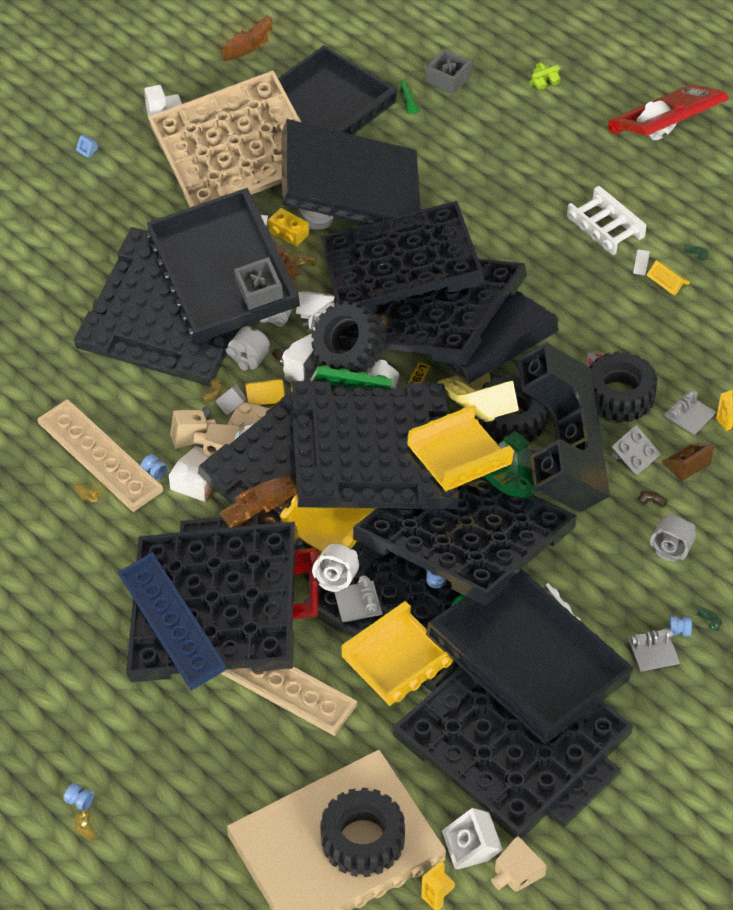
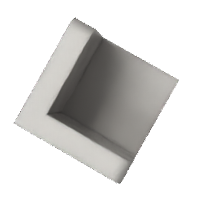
M235 384L215 402L226 415H229L246 401L247 397Z

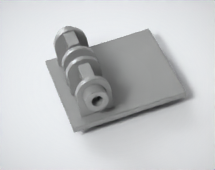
M695 390L688 391L664 414V417L693 435L717 413L697 400L698 394Z
M637 425L611 446L613 449L611 457L614 460L622 459L635 476L661 455Z
M361 576L358 584L349 585L347 588L341 589V591L334 592L342 622L382 615L374 582L370 581L367 576Z
M671 629L652 630V632L647 631L645 634H634V636L628 637L640 672L680 664L670 638L672 637Z

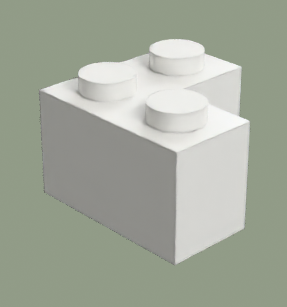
M161 85L144 88L148 117L182 105L178 94L165 97Z

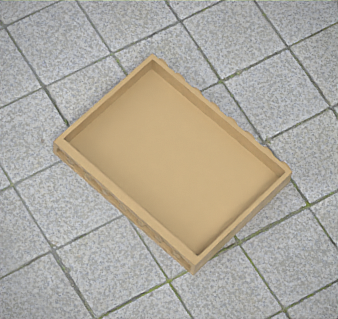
M380 750L227 826L229 839L272 910H352L354 908H361L367 901L382 897L388 890L394 887H401L407 880L413 877H420L426 870L434 867L440 861L444 862L446 856V849ZM356 788V791L362 790V788H368V791L376 789L381 791L383 796L384 794L392 797V802H397L400 806V811L404 815L405 844L404 849L401 850L400 858L397 861L394 860V865L390 869L385 867L383 868V873L376 875L374 872L371 873V877H364V874H358V877L351 876L349 871L346 873L339 871V866L334 867L329 862V858L325 857L323 847L321 846L320 823L324 809L328 808V803L332 799L337 800L338 794L342 792L347 794L349 789ZM366 820L352 822L342 831V834L348 840L357 844L372 843L384 833L377 824Z

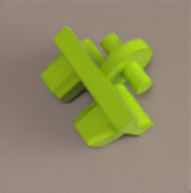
M542 62L537 63L536 69H533L532 80L529 81L530 86L535 85L538 91L547 87V80L553 86L558 84L561 80L558 74L560 67L555 65L549 68L548 65H544Z

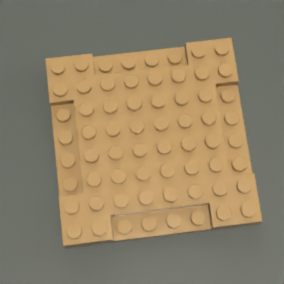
M274 71L148 117L150 126L178 180L189 208L248 188L252 195L281 184L282 129L287 119L301 122Z

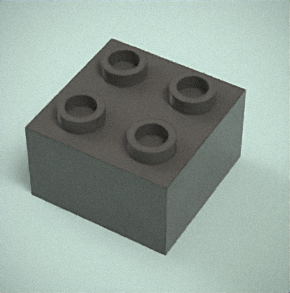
M443 49L426 67V83L454 95L471 77L472 61Z
M269 257L234 269L237 285L249 310L284 298L282 285Z

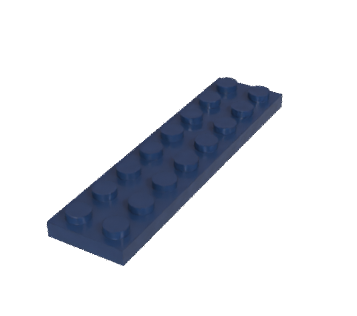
M153 552L117 572L191 691L227 670L223 660Z

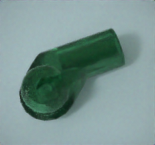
M684 245V253L699 254V260H706L708 258L707 254L709 252L706 248L698 245Z
M699 607L697 616L709 620L710 624L708 627L718 631L720 625H722V620L717 613L704 607Z

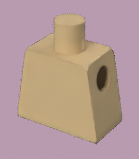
M201 410L173 411L170 436L174 448L178 449L197 444L193 443L195 432L206 433L209 424H216L215 419L206 420Z
M209 424L206 433L195 432L193 443L203 444V454L210 457L226 443L229 445L235 440V435L239 431L240 426Z
M517 836L496 860L495 871L497 875L491 881L498 890L508 884L514 891H519L543 878L546 874L547 865Z

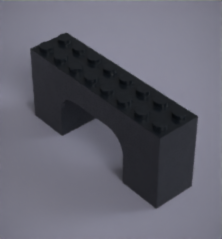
M546 342L518 359L521 389L523 392L541 401L548 408L554 421L556 435L554 443L530 455L534 489L578 512H582L610 497L591 368Z

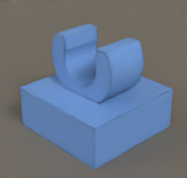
M80 135L76 151L87 158H91L94 151H97L99 144L87 135Z

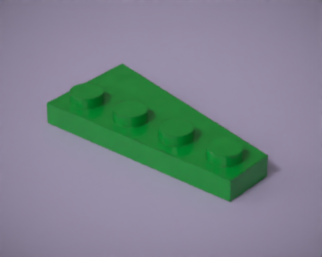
M326 365L318 366L310 379L311 381L330 382L331 387L343 385V387L391 388L392 379L384 375L371 376L366 372L354 373L348 369L336 370Z

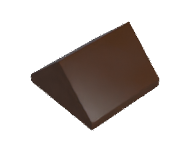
M690 444L663 460V464L682 482L711 464L714 446L713 444Z

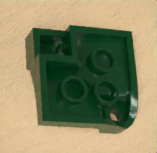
M516 431L506 436L498 446L501 449L510 446L514 450L511 465L486 474L483 477L500 491L510 496L527 499L536 494L538 491L534 489L530 455L533 453L528 446L530 442Z

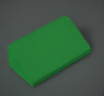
M401 79L400 93L407 113L420 112L413 90L404 79Z

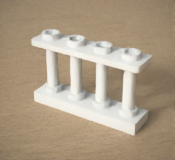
M600 186L594 188L593 200L577 208L572 203L568 204L567 217L569 220L578 225L582 231H585L612 255L617 253L618 243L627 237L634 235L639 240L645 237L646 224ZM596 205L603 209L590 218L584 214V212ZM607 215L615 219L602 228L596 224L597 221ZM619 225L627 229L614 238L607 233Z

